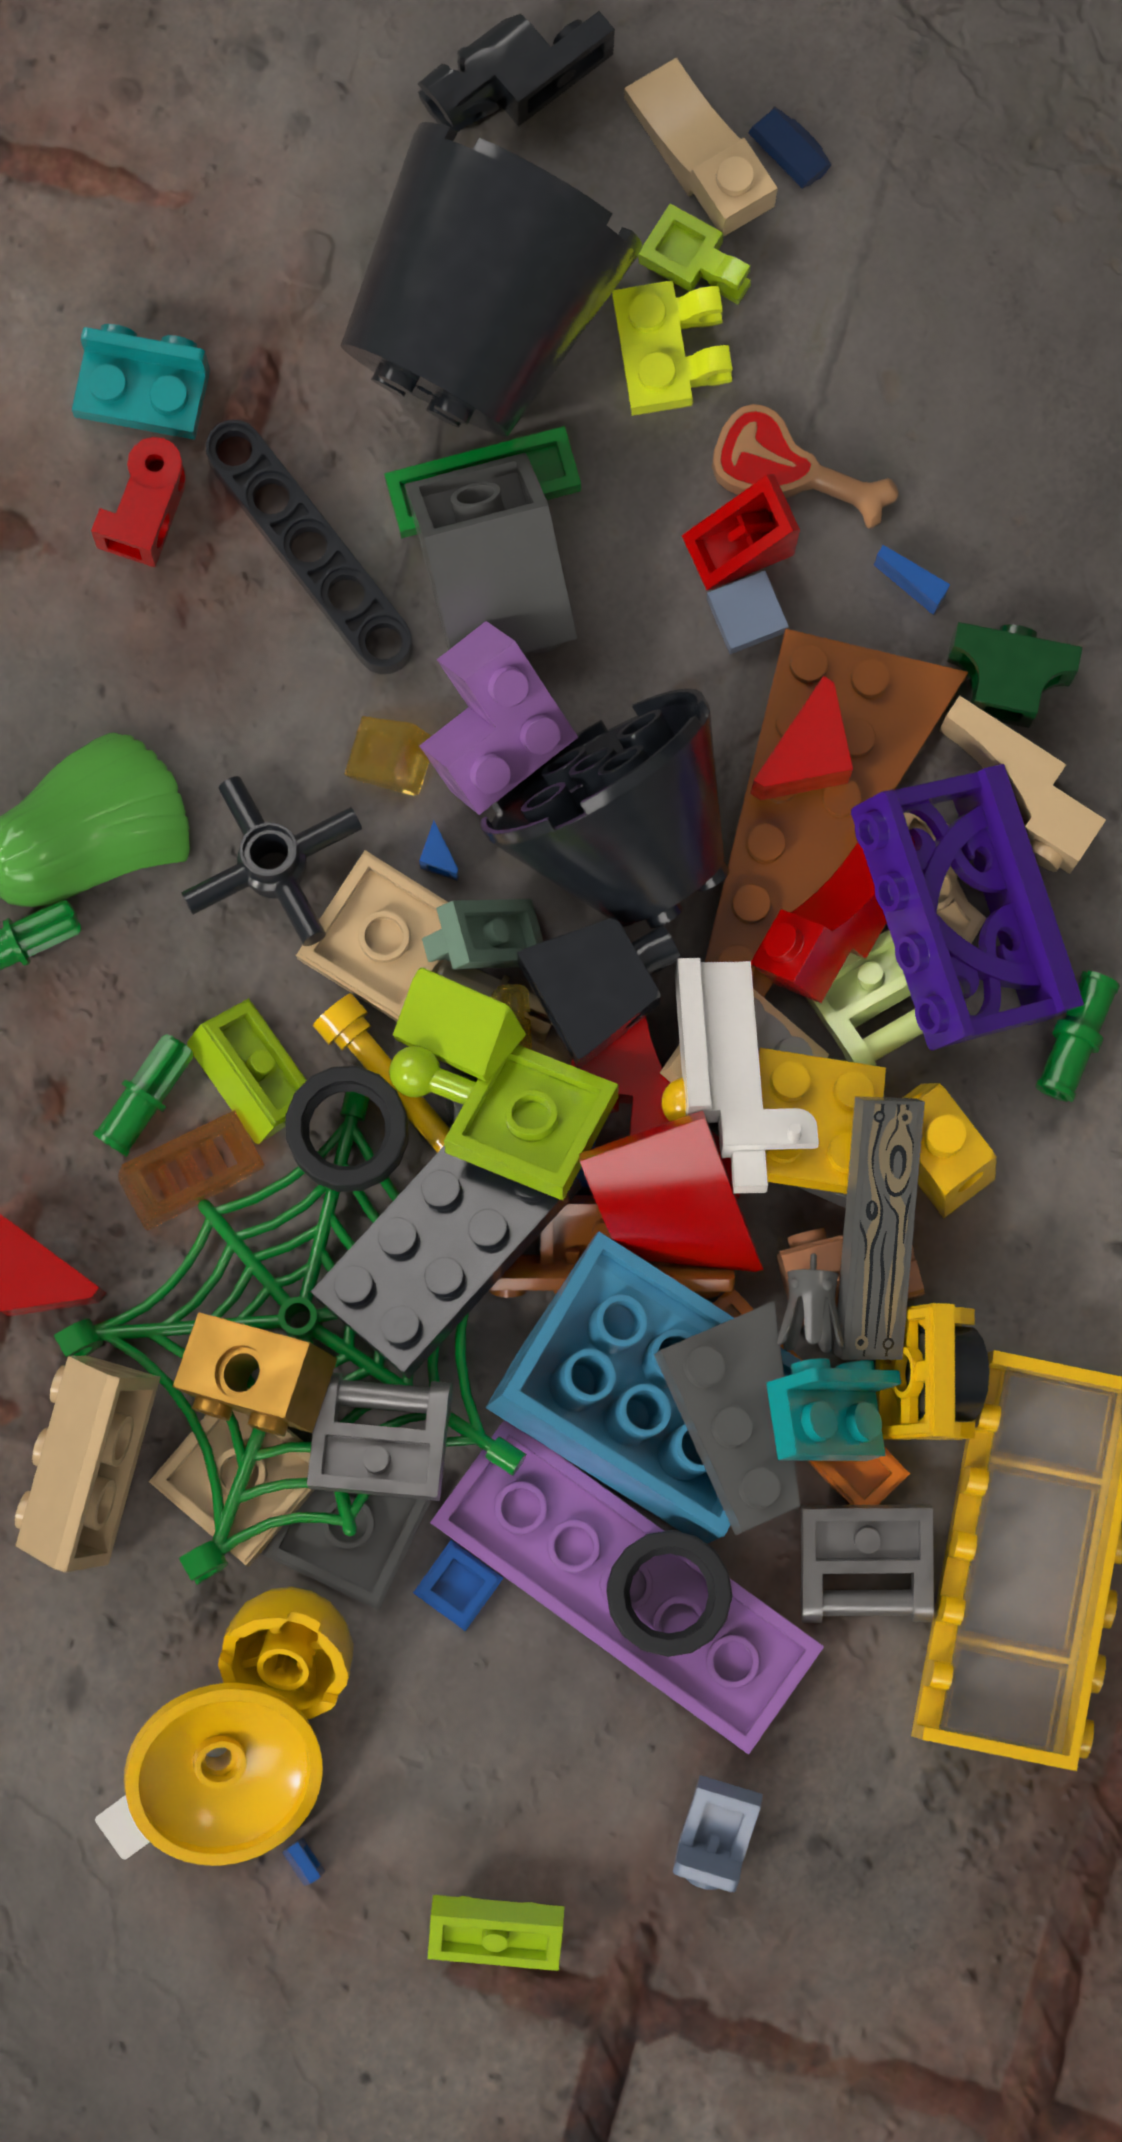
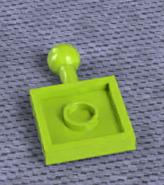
M517 1045L487 1082L479 1078L477 1082L442 1069L437 1057L430 1050L421 1046H410L400 1050L392 1059L389 1068L390 1080L395 1089L401 1094L408 1097H422L432 1092L463 1105L444 1139L445 1153L560 1200H564L581 1168L579 1154L591 1150L618 1099V1084L521 1045Z

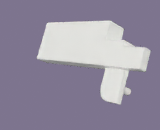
M678 958L675 971L681 1069L685 1086V1116L703 1110L708 1123L718 1122L721 1158H731L733 1193H766L768 1179L765 1150L817 1149L819 1145L817 1122L811 1113L799 1108L763 1109L751 961L700 962V958Z

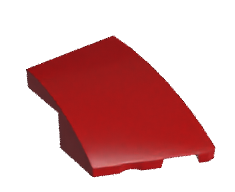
M703 1110L579 1154L582 1169L612 1240L645 1261L750 1272L763 1270L745 1216L741 1211L735 1193H733L730 1178L724 1162L721 1160Z

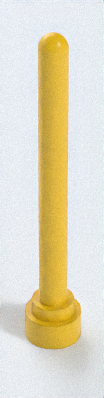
M349 993L326 1010L314 1022L313 1027L328 1045L336 1043L342 1051L349 1048L367 1070L382 1076L395 1089L389 1075L392 1060L368 1033L371 1025L364 1018L368 1012L354 995ZM397 1091L408 1119L438 1153L444 1146V1139L450 1128L423 1096L408 1097Z

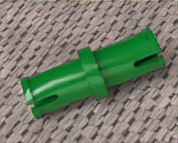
M1082 971L1078 987L1084 1005L1068 1011L1065 1019L1057 1020L1052 1031L1056 1041L1042 1075L1035 1085L1037 1090L1043 1094L1063 1102L1074 1101L1076 1089L1091 1053L1099 1052L1104 1040L1099 1033L1114 996L1120 988L1119 983L1114 979L1095 971Z

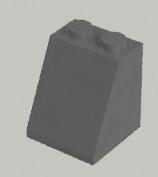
M526 452L404 484L448 650L485 621L516 641L523 653L549 652L559 647L563 642L577 639L549 505Z

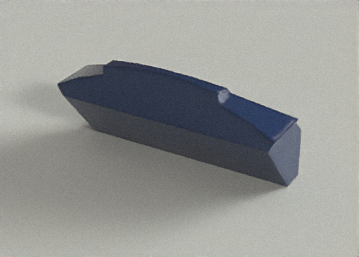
M775 106L767 115L753 125L748 132L802 189L821 179L832 166L823 152V148L815 138L795 119H791Z

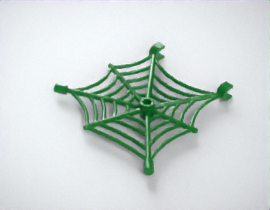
M345 1092L340 1116L344 1117V1122L322 1147L316 1151L321 1157L324 1158L338 1143L333 1164L349 1166L348 1160L353 1140L365 1161L370 1160L374 1156L373 1151L357 1126L358 1121L362 1122L365 1120L369 1097L356 1092ZM299 1166L288 1175L252 1195L216 1207L207 1199L201 1200L198 1203V1209L205 1217L204 1223L183 1263L165 1284L142 1303L118 1316L95 1325L91 1319H83L53 1335L66 1358L68 1356H88L103 1344V1341L110 1343L136 1360L149 1374L159 1376V1383L167 1390L187 1418L203 1454L212 1491L215 1533L211 1541L179 1557L190 1580L195 1581L196 1585L223 1570L228 1565L224 1555L238 1544L270 1528L294 1523H326L340 1525L346 1536H354L357 1533L355 1518L368 1499L369 1494H358L351 1504L349 1493L334 1491L339 1514L295 1512L269 1517L228 1538L240 1503L263 1494L284 1489L308 1488V1477L281 1479L246 1489L256 1461L289 1452H311L312 1442H287L261 1449L267 1432L253 1428L245 1448L238 1420L232 1411L230 1420L226 1421L230 1430L238 1470L224 1505L222 1486L213 1450L195 1410L192 1409V1406L182 1392L173 1387L174 1381L143 1352L123 1339L149 1338L182 1359L185 1348L166 1336L191 1335L195 1320H181L202 1304L222 1278L235 1252L246 1267L230 1296L210 1314L211 1316L221 1318L241 1298L254 1275L263 1286L261 1291L237 1317L222 1319L262 1330L283 1328L288 1337L310 1342L311 1344H313V1340L316 1338L339 1354L335 1356L338 1358L335 1368L349 1361L360 1368L343 1376V1380L359 1381L371 1375L383 1384L413 1386L414 1374L409 1379L404 1375L400 1378L384 1367L385 1358L377 1351L374 1352L373 1360L355 1348V1332L347 1325L344 1327V1339L323 1327L322 1322L338 1318L326 1307L316 1309L312 1303L314 1296L311 1291L317 1285L322 1264L327 1272L335 1265L326 1250L331 1227L347 1250L355 1244L335 1215L340 1192L318 1184L301 1202L274 1219L237 1232L222 1216L257 1204L288 1187L305 1174ZM389 1177L380 1183L392 1201L400 1194ZM352 1191L365 1214L374 1223L380 1214L373 1207L365 1191ZM325 1193L316 1226L287 1242L255 1253L243 1241L275 1230L306 1211ZM214 1227L227 1244L213 1273L195 1296L162 1323L123 1325L149 1311L177 1286L193 1266ZM314 1238L308 1263L290 1274L274 1278L261 1262L287 1253ZM304 1277L299 1297L291 1298L283 1287L294 1284ZM270 1295L280 1306L279 1313L276 1315L252 1316ZM301 1311L310 1313V1320L306 1326L298 1329L290 1326L291 1319L296 1313ZM468 1313L455 1327V1361L460 1393L470 1423L451 1411L448 1427L462 1436L447 1437L446 1447L477 1445L487 1452L485 1456L487 1460L513 1476L524 1462L527 1454L499 1436L494 1440L485 1433L471 1393L466 1362ZM439 1346L427 1360L429 1388L432 1381L440 1382L438 1373ZM252 1375L248 1379L247 1390L256 1383ZM355 1407L339 1422L353 1424L372 1409ZM414 1412L403 1414L377 1426L398 1428L410 1422L426 1420L427 1413Z

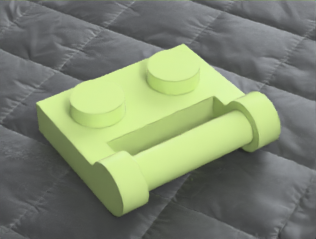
M889 930L879 935L866 959L852 953L848 955L822 1003L806 997L841 1048L848 1062L877 1066L875 1061L923 1034L916 1021L915 1009L863 1039L855 1029L911 996L903 970L897 963L895 946Z

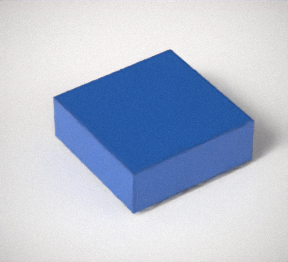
M450 1540L413 1593L466 1631L501 1583L503 1577Z

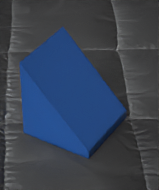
M433 820L419 860L420 869L458 881V867Z

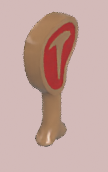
M751 404L741 407L733 413L723 426L713 451L712 470L716 482L727 491L739 495L765 475L775 474L785 498L792 497L803 491L815 489L854 505L862 514L865 526L868 529H872L881 523L883 507L894 503L898 498L899 492L892 479L886 478L873 483L862 482L822 466L813 454L804 451L794 443L784 420L776 411L766 406Z

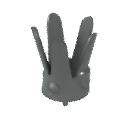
M812 1253L810 1256V1269L787 1272L789 1300L776 1344L777 1346L783 1344L786 1351L793 1350L796 1347L803 1318L805 1337L808 1343L813 1345L818 1343L819 1348L823 1352H832L834 1327L837 1343L841 1349H845L835 1303L839 1274L832 1271L816 1270L817 1255L815 1253Z

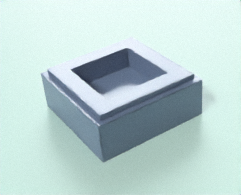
M766 571L759 572L707 593L706 599L730 655L782 635L785 632V628H789Z

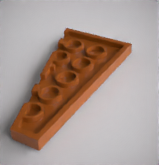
M785 628L728 863L729 874L724 880L705 962L751 961L780 909L792 912L817 892L834 874L858 842L851 809L882 791L896 790L952 698L966 679L968 672ZM822 677H827L835 683L853 766L848 784L760 801L750 794L754 778ZM751 965L753 989L765 998L774 982Z

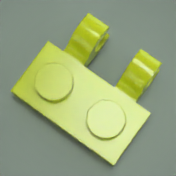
M673 280L617 289L612 292L632 416L693 406L691 388L721 385L733 381L729 345L708 347L693 355L685 356L681 329L709 327L723 323L721 314L723 309L719 286L698 288L678 298L675 296Z

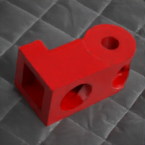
M150 437L134 445L128 455L127 466L130 478L116 513L99 508L91 532L97 549L156 568L185 489L186 475L180 452L176 446L165 438Z

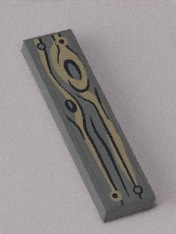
M855 1096L837 1305L845 1349L840 1348L835 1335L833 1352L835 1356L841 1359L902 1360L925 1105L924 1101L916 1098Z

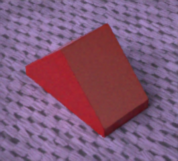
M768 474L681 536L708 591L715 590L794 556L800 528L775 474Z
M825 676L822 677L754 778L750 791L752 796L761 801L848 784L853 766L833 681Z
M0 1214V1312L10 1317L96 1304L102 1300L106 1294L104 1290Z

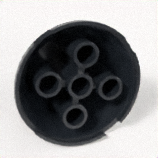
M677 689L652 696L632 705L637 716L609 730L603 721L600 720L577 733V739L492 805L496 816L491 823L487 817L482 818L480 823L481 829L488 840L609 919L616 917L623 927L646 920L649 927L653 929L675 919L683 910L680 903L682 900L695 891L701 892L716 886L729 874V869L724 862L710 706L702 692L697 689Z

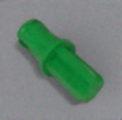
M61 900L14 923L10 918L3 920V928L0 929V971L18 962L27 966L31 964V956L78 935L81 931V925L72 905L67 900Z
M168 1034L162 1036L131 1082L126 1079L123 1080L121 1084L126 1089L99 1128L95 1129L93 1135L127 1157L130 1149L156 1111L164 1112L167 1107L162 1102L193 1059L194 1052L177 1038Z

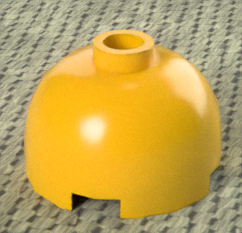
M296 1587L273 1588L245 1602L234 1616L224 1635L218 1667L224 1683L251 1684L274 1691L292 1702L307 1719H312L331 1710L337 1703L339 1694L347 1686L353 1659V1641L344 1617L327 1599L313 1591Z

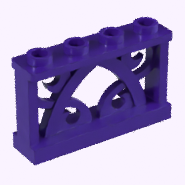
M1004 764L897 790L882 791L851 809L856 838L863 848L875 885L876 899L883 909L895 946L896 960L903 970L915 1007L916 1021L923 1031L929 1050L934 1051L1024 1025L1029 1026L1047 1021L1084 1005ZM953 800L959 818L948 826L943 816L933 804ZM903 813H910L922 819L930 828L936 840L934 841L922 829L912 828L909 830ZM911 836L913 837V839H914V841H915V847H914V844H913V841H912ZM972 859H973L975 868H974V867L970 864V862H969V861L972 860ZM950 866L967 885L984 893L990 915L981 928L979 948L958 935L937 914L941 887ZM997 935L1001 944L999 946H996ZM979 980H982L984 988L982 1007L976 1015H970L965 999L974 995L978 989ZM960 983H961V985H962V987H963L964 995H963V993H962V990H961V987H960ZM1001 987L1016 989L1021 1006L999 1012L1001 1006Z

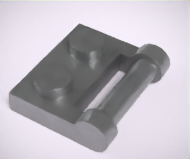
M333 1373L313 1430L307 1478L308 1488L440 1501L448 1422L452 1406V1383L432 1381L430 1388L343 1380L342 1373ZM340 1406L427 1413L425 1430L341 1423L337 1422Z
M931 1504L801 1505L800 1602L802 1623H822L823 1616L911 1615L912 1622H933L934 1561L933 1507ZM911 1573L910 1590H823V1574Z

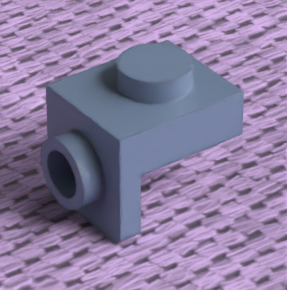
M700 1775L678 1841L673 1873L686 1878L691 1884L702 1889L715 1890L719 1888L735 1892L740 1880L742 1862L761 1808L763 1794Z

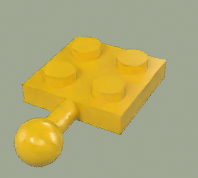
M759 1048L763 1109L799 1108L808 1111L817 1122L819 1140L817 1149L765 1150L768 1182L847 1194L855 1096L884 1097L886 1068ZM683 1077L672 1081L666 1087L662 1096V1109L669 1121L682 1118L686 1114Z

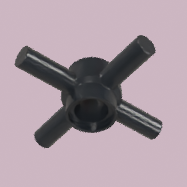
M234 776L225 780L218 789L244 837L240 844L236 865L181 892L191 914L194 915L250 887L263 897L280 901L304 946H311L320 942L326 936V932L300 887L306 869V858L362 830L352 807H349L294 835L283 825L271 822L265 823L240 776ZM278 852L287 856L284 863L277 868L262 869L257 866L258 861L266 854Z

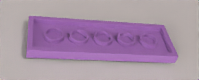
M504 1420L491 1438L496 1440L500 1436L527 1454L518 1471L513 1476L487 1460L485 1458L487 1452L482 1450L430 1523L749 1754L824 1646L730 1579L733 1596L728 1618L712 1641L693 1653L666 1657L642 1651L622 1636L611 1618L606 1590L611 1568L624 1549L647 1534L663 1532L664 1530L559 1454ZM665 1554L654 1556L641 1565L633 1576L630 1597L632 1608L640 1621L653 1630L672 1633L683 1631L697 1622L705 1610L708 1590L706 1579L697 1565L686 1557Z

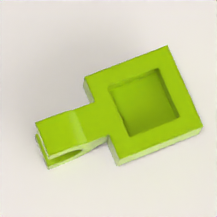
M669 204L638 255L639 264L670 281L673 280V283L689 292L695 288L700 278L708 281L710 286H719L720 295L739 305L751 286V280L746 278L751 271L750 265L719 251L723 244V232L672 204Z

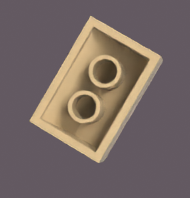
M68 1356L66 1365L59 1367L51 1384L50 1401L55 1403L49 1427L44 1428L40 1432L34 1446L32 1461L37 1466L31 1491L24 1493L17 1507L15 1526L20 1531L16 1547L53 1569L63 1572L109 1565L158 1388L159 1376L91 1356Z

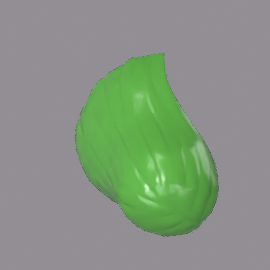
M108 733L98 737L68 755L40 781L27 797L0 816V898L8 904L16 906H45L68 899L99 884L139 869L186 862L190 850L188 817L185 816L186 811L181 794L178 793L179 788L174 776L167 770V766L161 760H157V755L154 751L146 750L145 744L140 740H134V737L131 735Z

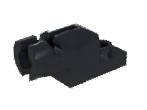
M598 11L584 23L577 19L565 26L557 34L551 47L522 14H517L502 20L469 46L459 49L457 51L458 70L451 69L447 64L442 63L418 83V86L421 88L418 92L419 97L429 114L438 124L450 126L457 133L464 127L496 112L499 108L497 102L519 127L614 55L615 29L603 14Z

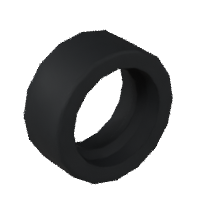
M335 1066L311 1076L294 1093L285 1116L286 1141L299 1168L316 1184L337 1192L363 1191L384 1182L400 1165L409 1143L408 1116L397 1091L379 1074L359 1066ZM339 1092H356L369 1097L380 1108L385 1119V1137L380 1149L370 1160L357 1166H338L327 1162L315 1151L310 1139V1121L315 1109L325 1098Z
M674 1530L647 1534L627 1546L611 1568L606 1590L610 1616L622 1636L642 1651L666 1657L693 1653L712 1641L727 1621L733 1596L729 1571L716 1550L695 1535ZM665 1554L686 1557L697 1565L706 1579L708 1590L705 1610L697 1622L683 1631L672 1633L653 1630L640 1621L632 1608L630 1597L633 1576L641 1565L654 1556Z

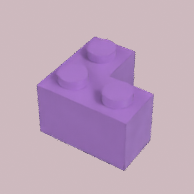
M487 621L437 659L468 708L423 742L420 748L451 793L480 815L577 739L578 736L516 641Z

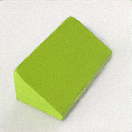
M420 967L411 982L393 1036L396 1041L409 1047H424L430 1050L438 1060L487 1082L526 1036V1033L512 1009L505 1003Z
M248 998L202 1023L188 1039L187 1046L194 1052L193 1056L256 1144H260L286 1127L285 1116L293 1095L307 1080Z

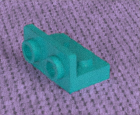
M103 324L100 330L84 327L80 339L84 354L71 409L74 417L196 440L210 374L206 351L198 348L197 343L176 335L162 336L161 341L137 337V333L132 329L117 324Z
M818 1358L793 1363L791 1365V1375L766 1382L778 1460L869 1461L886 1456L882 1435V1420L878 1410L876 1392L902 1384L900 1371L875 1370L873 1360L852 1361L831 1368L830 1359Z

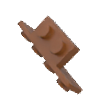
M575 1195L541 1232L540 1255H521L492 1286L489 1292L492 1295L505 1298L522 1296L527 1291H553L556 1294L596 1233L601 1232L612 1239L593 1195ZM646 1261L704 1299L716 1297L720 1292L734 1291V1270Z

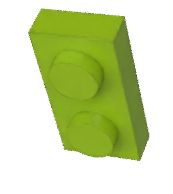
M433 1895L428 1959L559 1971L565 1906L543 1905L534 1902L521 1903L476 1899L467 1896Z

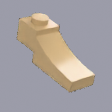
M677 57L625 87L624 99L688 197L693 194L696 196L716 229L723 232V237L775 207L778 188L745 137L740 139L722 120L699 91Z
M959 696L946 715L939 731L963 748L983 768L1000 764L1005 765L1037 864L1052 872H1057L1060 867L1070 874L1106 819L1053 786L1065 768V763Z

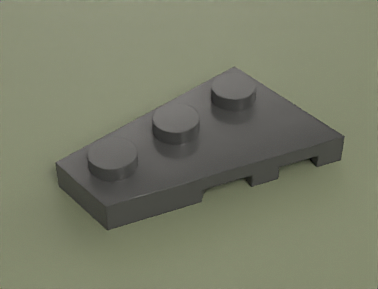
M775 1301L654 1354L735 1535L800 1507L795 1460H778L766 1386V1382L784 1377L781 1348L776 1345L779 1332Z

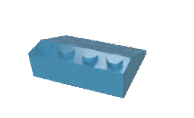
M598 1232L516 1354L485 1408L682 1533L695 1535L708 1544L725 1536L731 1525L654 1354L734 1319V1317L609 1237ZM781 1348L785 1377L792 1374L791 1365L801 1360Z

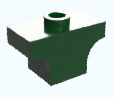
M958 622L951 638L947 662L968 672L967 676L972 687V704L1001 723L1030 728L1038 713L1041 694L1053 687L1070 686L1078 672L1083 647L1037 638V632L1025 626L1007 624L1002 625L1000 630Z

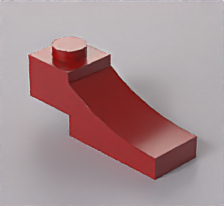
M858 842L834 874L809 899L792 912L780 909L751 960V965L776 985L819 1003H822L848 955L852 953L866 959L887 923L883 909L876 899L875 885L863 848Z

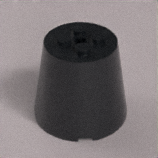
M422 122L418 125L412 137L341 347L351 357L374 372L371 378L373 382L398 396L405 397L406 393H409L429 403L426 410L440 420L458 428L461 423L466 425L469 423L500 436H509L635 262L642 249V242L632 230L624 227L617 234L607 226L612 216L610 211L539 166L481 138H478L473 149L454 142L457 132L450 126L434 122Z

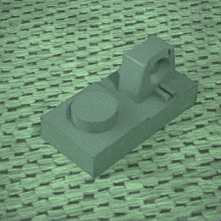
M532 899L457 900L448 902L436 908L442 929L422 938L428 962L436 960L451 961L453 969L519 967L517 953L527 947L543 942Z

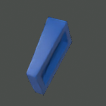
M885 545L881 547L876 556L874 566L934 615L945 598L950 584Z
M303 1837L282 1851L304 1886L312 1884L325 1873V1869Z

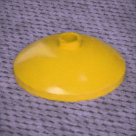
M213 1684L194 1689L174 1698L154 1713L143 1725L135 1737L126 1759L124 1791L129 1811L136 1826L144 1837L162 1852L176 1859L198 1865L236 1864L269 1852L288 1839L302 1825L311 1812L320 1791L323 1773L322 1755L315 1732L309 1721L285 1697L269 1689L251 1684ZM227 1748L221 1756H207L208 1752L213 1749Z

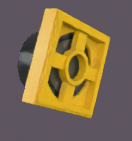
M941 1303L907 1307L902 1360H876V1370L900 1371L902 1383L876 1392L878 1410L882 1420L883 1440L975 1439V1423L970 1421H974L983 1409L988 1393L990 1371L988 1353L982 1336L976 1328L962 1326L975 1325L974 1308L955 1307V1304Z

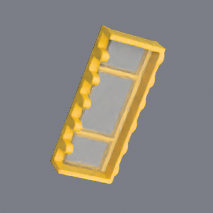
M993 1350L987 1352L990 1373L986 1400L978 1417L974 1421H970L975 1423V1439H966L911 1737L1077 1771L1079 1758H1088L1093 1743L1094 1721L1086 1719L1091 1693L1098 1694L1100 1692L1105 1676L1106 1657L1105 1655L1098 1654L1102 1628H1111L1118 1601L1117 1591L1111 1590L1110 1584L1114 1564H1122V1376Z

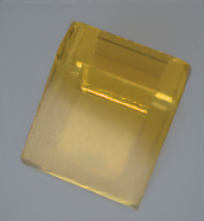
M362 716L344 775L351 779L400 793L418 795L429 764V759L420 748V745L430 738L431 735L413 723Z

